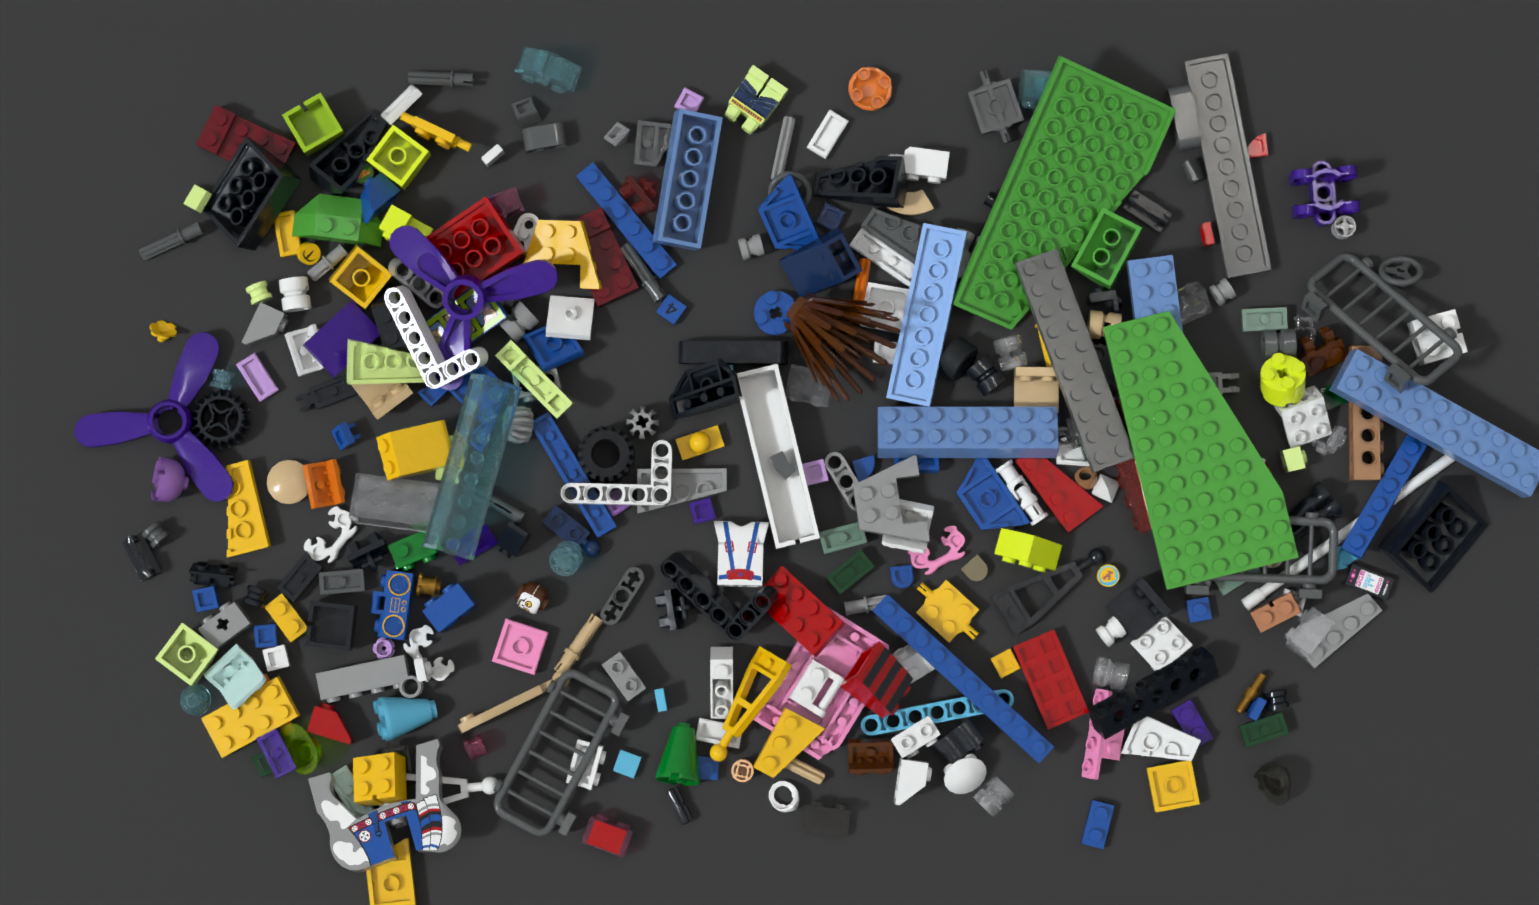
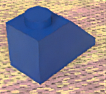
M383 173L378 174L375 178L369 177L363 184L365 189L360 195L363 221L368 224L393 204L401 191Z

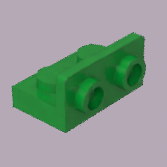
M430 528L388 545L396 570L402 569L403 572L415 568L414 564L422 560L424 564L435 560V555L440 553Z

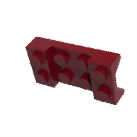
M215 105L196 143L198 147L230 162L247 136L285 164L298 146L295 142L276 133L274 134Z
M600 207L572 220L584 222L591 246L590 251L593 262L596 263V272L602 284V289H590L598 307L600 308L627 293L639 290L602 208Z

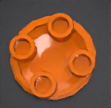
M875 67L860 68L849 81L848 92L850 99L857 107L863 110L873 111L880 109L887 104L891 97V78L885 72Z

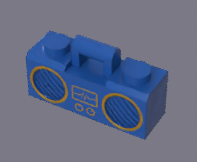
M387 570L386 574H382L381 587L384 588V592L373 591L370 613L380 614V619L376 618L374 632H378L377 637L406 640L416 574ZM381 596L385 597L384 610H379Z

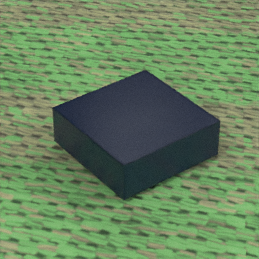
M825 203L816 224L832 231L839 227L846 212Z

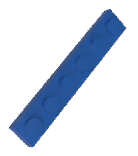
M593 162L576 175L577 179L659 279H662L677 266L660 244L652 243L653 235Z
M546 412L536 418L533 423V430L565 484L591 483L550 413ZM568 488L575 499L577 496L576 488ZM594 488L588 491V498L590 500L599 498ZM578 504L597 538L617 527L605 505Z
M1408 435L1406 436L1341 546V550L1360 560L1363 558L1427 449L1426 444Z

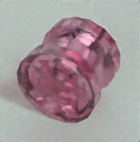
M480 733L476 734L473 739L463 740L471 761L480 754H488L486 744Z

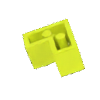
M394 205L390 206L379 226V229L383 232L382 236L388 241L393 231L401 226L417 228L425 236L435 231Z
M1001 528L994 554L1002 556V561L1015 564L1017 560L1019 561L1018 565L1031 568L1033 565V570L1045 573L1046 569L1056 570L1062 545L1035 535Z

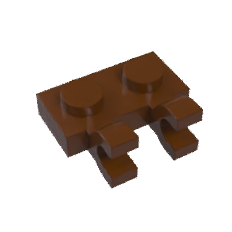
M1327 325L1318 329L1324 344L1315 348L1313 340L1309 339L1307 335L1299 339L1304 350V354L1300 355L1299 358L1305 364L1308 377H1312L1344 361L1348 355L1342 339L1339 336L1335 338L1333 330L1329 329Z

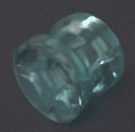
M213 369L212 374L214 377L213 381L210 382V387L232 391L231 380L234 378L235 373Z

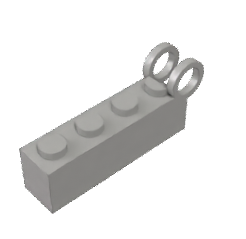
M406 655L316 673L321 700L327 699V703L341 701L340 696L348 694L349 698L363 696L362 691L371 690L372 694L385 691L384 687L393 685V689L399 688L400 693L407 698L418 697L424 689L423 681L419 682L417 676L410 675ZM409 679L415 680L418 684V690L414 694H409L405 690V683Z

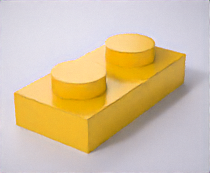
M283 593L264 606L291 643L306 632L307 624Z

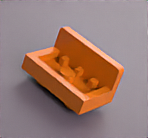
M336 459L303 465L311 509L335 506L345 502V490L340 479L341 470Z

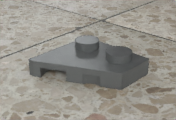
M637 121L633 165L652 168L657 166L668 148L672 124Z

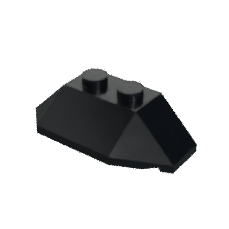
M389 283L384 285L371 301V310L383 347L410 353L385 303V292L390 288L397 287ZM396 292V299L400 302V294ZM413 295V297H414V299H415V301H416V303H417V305H418V307H419V309H420V311H421V308H420V305H419L417 296ZM406 312V319L410 322V314ZM416 332V339L420 342L421 337Z
M721 358L686 370L679 380L674 393L669 397L673 419L677 420L708 413L739 402L742 398L738 376Z

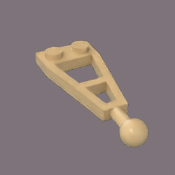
M555 672L552 679L557 681L561 674ZM552 679L475 717L471 713L461 718V724L458 725L461 734L546 692ZM570 679L567 680L563 688L569 684Z

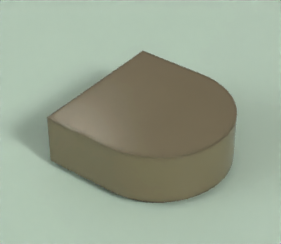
M977 554L961 568V571L970 580L981 581L986 577L988 568Z

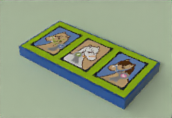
M470 288L454 301L460 308L472 310L471 308L475 306L478 295L473 288ZM499 301L488 302L484 311L478 317L472 319L471 344L509 317ZM445 308L426 321L438 346L450 318Z

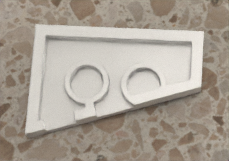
M1147 716L1133 724L1121 754L1192 761L1201 740Z

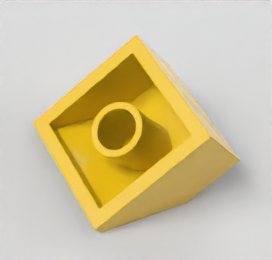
M356 244L329 278V281L366 309L392 275L388 269Z

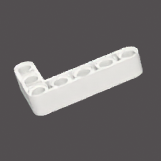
M401 285L390 288L385 292V303L428 387L435 389L445 386L487 363L488 353L482 347L468 349L445 361L410 289ZM396 292L400 294V302L396 299ZM406 312L410 314V322L406 319ZM416 332L421 337L420 342L416 339ZM426 352L431 357L430 362L426 359ZM473 353L477 356V363L472 359ZM454 363L458 365L459 372L455 371ZM436 372H437V373L440 375V377H441V381H440V382L437 381V379H436V377H435Z
M659 440L652 446L651 485L567 483L561 489V497L569 504L665 506L670 502L672 495V447L665 440ZM659 445H666L669 451L666 456L660 457L656 454V448ZM659 467H665L668 470L666 478L658 479L655 472ZM570 487L577 490V496L572 500L567 499L565 496L566 490ZM591 488L599 489L600 496L598 499L590 500L588 498V491ZM615 488L622 491V497L618 501L610 498V492ZM642 489L645 492L644 499L635 501L632 497L634 490ZM660 489L667 492V498L663 502L655 499V493Z

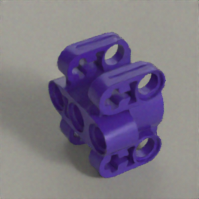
M1318 161L1310 169L1293 170L1288 174L1289 186L1308 185L1310 204H1295L1291 207L1292 219L1312 217L1313 222L1317 226L1326 227L1334 221L1336 215H1352L1360 211V199L1354 201H1343L1341 199L1339 202H1336L1335 183L1350 182L1357 178L1356 165L1340 166L1331 169L1330 164L1326 161ZM1316 167H1322V168H1323V169L1318 170L1317 172H1315ZM1318 189H1324L1327 192L1326 199L1319 198L1317 194ZM1319 213H1328L1329 220H1321Z

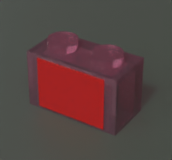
M598 813L596 817L591 815L581 843L624 858L633 834V830L629 829L630 825L620 821L617 824L608 822L609 817Z

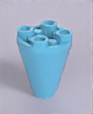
M379 697L376 701H373L374 712L378 714L380 722L377 723V731L379 736H382V739L386 741L406 734L432 721V718H437L434 700Z

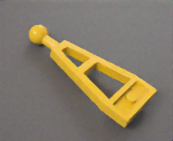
M760 646L746 669L722 727L726 732L719 744L713 745L710 749V756L714 761L721 762L726 759L728 754L727 747L733 736L740 737L781 686L792 667L788 662ZM757 671H759L771 680L751 704L746 701ZM742 707L746 708L747 711L736 723Z

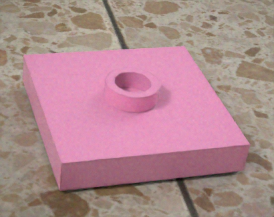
M505 619L492 661L535 675L549 632Z

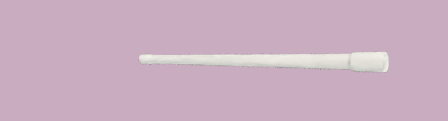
M1444 455L1405 484L1394 505L1455 462V460ZM1358 517L1338 531V545L1346 540ZM1329 538L1313 549V563L1329 552ZM1308 553L1290 566L1291 575H1297L1308 567ZM1266 583L1241 599V601L1249 611L1285 583Z

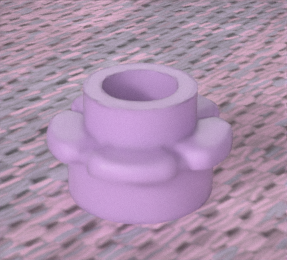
M381 637L373 645V652L377 654L379 659L390 658L395 652V644L391 639Z

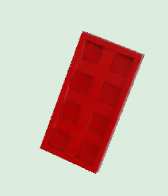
M781 566L764 585L772 586L778 592V600L767 613L815 657L821 653L846 624L784 566ZM762 596L763 599L768 602V599Z
M1054 629L1012 646L1047 730L1089 713Z

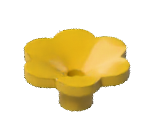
M163 320L151 323L149 326L151 334L157 337L159 342H165L166 339L177 335L176 326Z

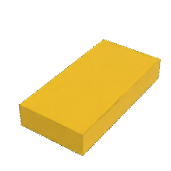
M295 210L280 212L274 221L281 258L297 255V250L301 245L300 237H292Z

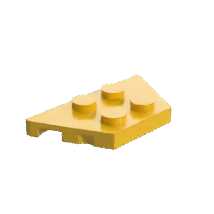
M405 838L394 845L398 859L366 871L370 905H416L409 838Z

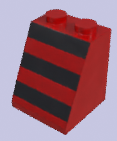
M878 641L862 651L840 687L878 716L884 718L889 714L893 715L900 706L898 702L901 697L904 698L910 691L911 687L909 685L913 677L890 651Z

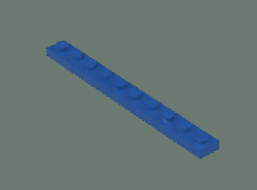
M888 594L872 610L1037 763H1040L1054 748L1050 742Z

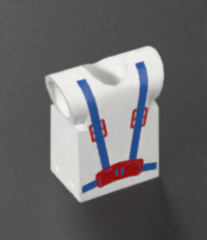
M714 521L718 538V587H762L763 544L769 522L752 521L747 525L739 526L732 521Z

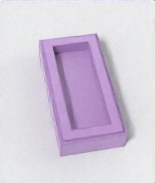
M256 353L236 364L259 402L280 391Z

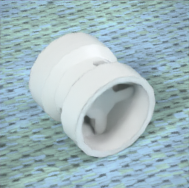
M1114 616L1108 620L1106 626L1100 625L1095 629L1108 647L1114 644V638H1122L1127 634Z

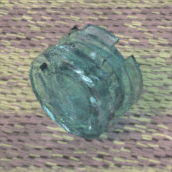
M572 541L559 543L550 554V567L561 576L575 574L583 563V550Z

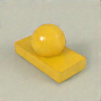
M718 425L675 439L682 461L725 447Z

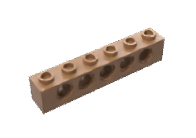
M1372 346L1348 347V353L1358 349L1382 362V355ZM1348 401L1350 481L1381 480V476L1384 475V464L1380 462V453L1384 451L1383 440H1380V431H1383V420L1371 414L1370 419L1363 418L1361 414L1362 408ZM1364 430H1368L1371 433L1372 437L1369 442L1364 441L1362 438ZM1364 452L1371 454L1372 461L1370 464L1363 462L1362 455Z

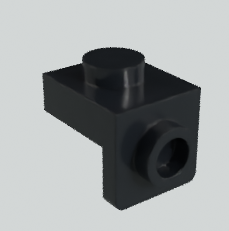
M1105 287L1092 289V293L1087 296L1088 305L1110 301L1113 313H1118L1119 308H1122L1121 296L1116 294V290L1106 291Z

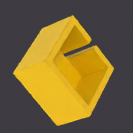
M391 752L353 758L354 802L370 807L384 805V802L391 804L407 800L406 757Z

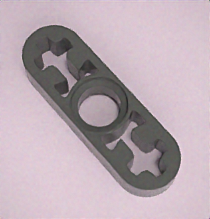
M631 567L625 572L601 610L600 618L603 623L614 625L619 622L644 582L645 576L641 569ZM638 571V577L641 579L639 582L634 581L631 587L635 588L633 592L628 587L622 586L624 581L626 584L629 583L631 578L628 575L630 572L635 573ZM619 590H626L629 594V599L624 603H620L616 599V593ZM612 600L615 604L623 606L622 611L618 608L616 609L614 615L617 617L615 620H606L607 616L604 613L606 610L611 611L614 607L610 605Z

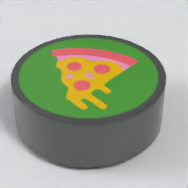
M366 163L356 180L360 185H363L369 177H375V171L369 163Z

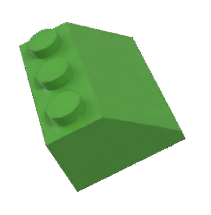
M1102 207L1071 267L1096 284L1112 290L1142 234V227Z

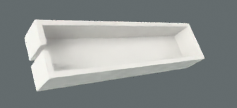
M778 364L737 373L742 393L740 403L775 547L780 549L796 545L795 540L798 539L800 544L820 539ZM781 451L784 452L787 461L796 469L786 480L776 471L770 459L771 456Z

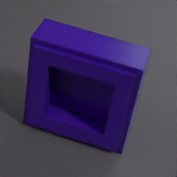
M710 497L689 503L695 525L716 519Z

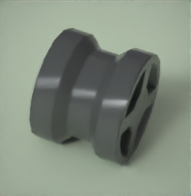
M159 521L154 522L142 533L143 538L151 542L153 549L161 545L170 536V533L161 527L162 524Z

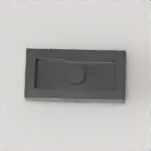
M363 569L319 572L320 595L366 591L365 571Z

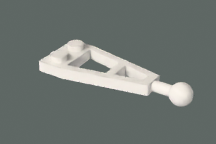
M406 773V780L416 781V774ZM442 776V783L457 784L461 788V793L442 798L443 802L448 804L469 797V792L483 791L489 795L496 792L493 790L498 780L494 777H486L482 782L468 783V779ZM384 802V805H379V808L388 804Z

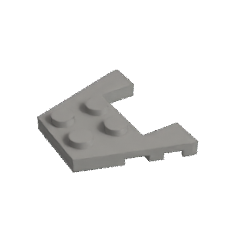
M916 455L853 485L859 531L886 536L891 535L925 543L930 541L927 521L903 524L897 479L919 477Z

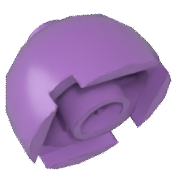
M159 457L152 478V483L156 488V491L151 490L152 501L170 502L177 499L181 495L182 490H187L189 477L185 476L184 468L179 462L171 458Z

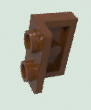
M892 738L848 739L849 773L856 775L877 773L883 775L894 772Z

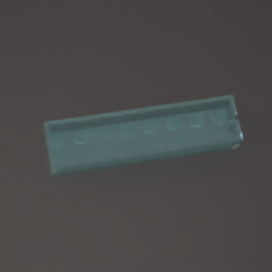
M471 373L422 547L473 561L522 387L503 382L488 375Z

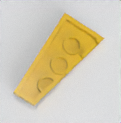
M250 460L227 465L226 469L234 481V490L228 498L227 558L271 547Z

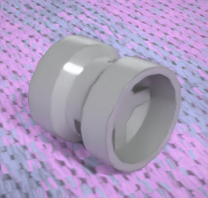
M759 234L752 235L748 241L746 238L738 239L743 261L750 259L751 254L758 257L765 255Z

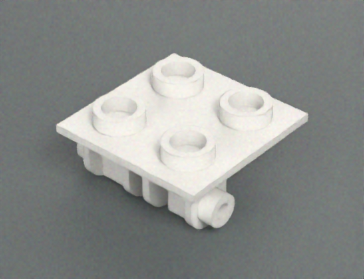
M1167 617L1161 618L1137 640H1133L1130 643L1151 665L1154 671L1172 663L1193 646Z

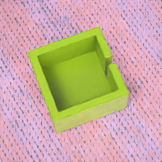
M321 92L303 102L308 109L306 112L298 105L282 114L307 157L335 142L345 133Z

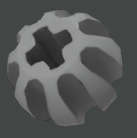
M640 406V413H636L634 409L629 412L634 418L632 420L626 419V426L634 425L633 429L628 432L632 436L636 432H640L639 439H645L644 435L646 432H649L651 437L656 433L651 427L653 425L659 426V420H651L657 414L653 409L646 414V406ZM640 417H643L644 420H649L645 428H642L641 425L637 426Z

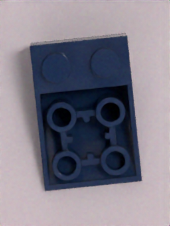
M838 228L833 229L779 260L798 297H805L808 295V292L815 293L834 286L862 272L847 240Z

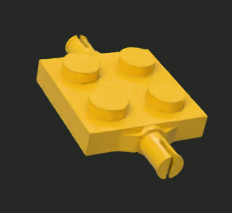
M403 112L400 120L414 127V132L417 133V136L427 141L432 138L437 142L438 146L449 150L450 147L456 150L459 147L469 152L472 147V143L461 139L459 136L456 137L455 134L417 116L414 117Z
M945 580L939 588L933 591L923 582L918 586L917 590L926 599L916 613L950 643L957 634L963 631L972 640L975 638L974 635L977 636L979 634L969 625L972 617L979 609L948 580Z

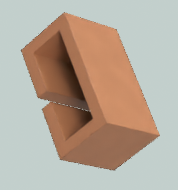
M1292 590L1275 598L1272 601L1274 606L1269 601L1250 612L1261 633L1302 612V608Z

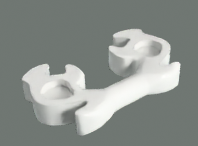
M338 506L331 508L328 512V515H335L334 522L329 521L328 523L335 529L341 527V535L329 548L325 547L326 541L320 537H316L318 542L312 545L311 539H307L304 544V550L308 551L313 560L321 561L330 556L328 563L334 562L341 548L358 530L357 526L350 530L353 516L350 512L341 510Z
M428 625L413 629L410 632L409 641L411 647L407 643L403 644L404 650L414 661L415 659L423 658L419 653L420 645L427 647L433 643L432 640H427V633L434 634V630ZM443 657L437 658L432 667L433 675L430 676L437 681L445 680L451 672L455 671V665L452 660H448V665L446 666L442 663Z

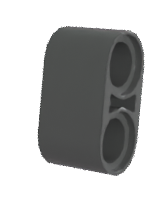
M563 123L546 124L522 130L526 153L567 146Z

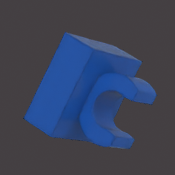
M344 422L337 425L331 431L340 451L347 449L360 438V434L352 435L350 429L356 426L355 423L347 425Z

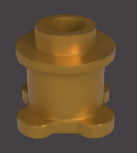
M420 572L416 596H420V593L432 595L433 598L435 594H439L441 581L437 580L438 576H435V578L423 576V572Z

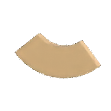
M923 190L907 192L904 208L885 207L892 212L908 216L921 215L934 210Z

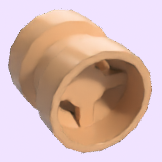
M739 759L733 764L731 773L735 780L746 782L752 778L754 768L750 761Z

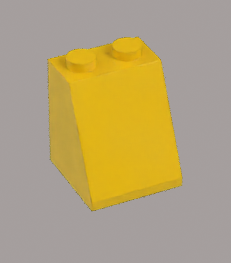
M445 420L405 428L376 437L387 481L430 473L456 463Z

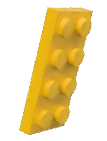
M280 676L263 684L259 690H256L237 709L233 710L229 704H226L201 719L221 758L255 741L256 738L299 717L300 714Z

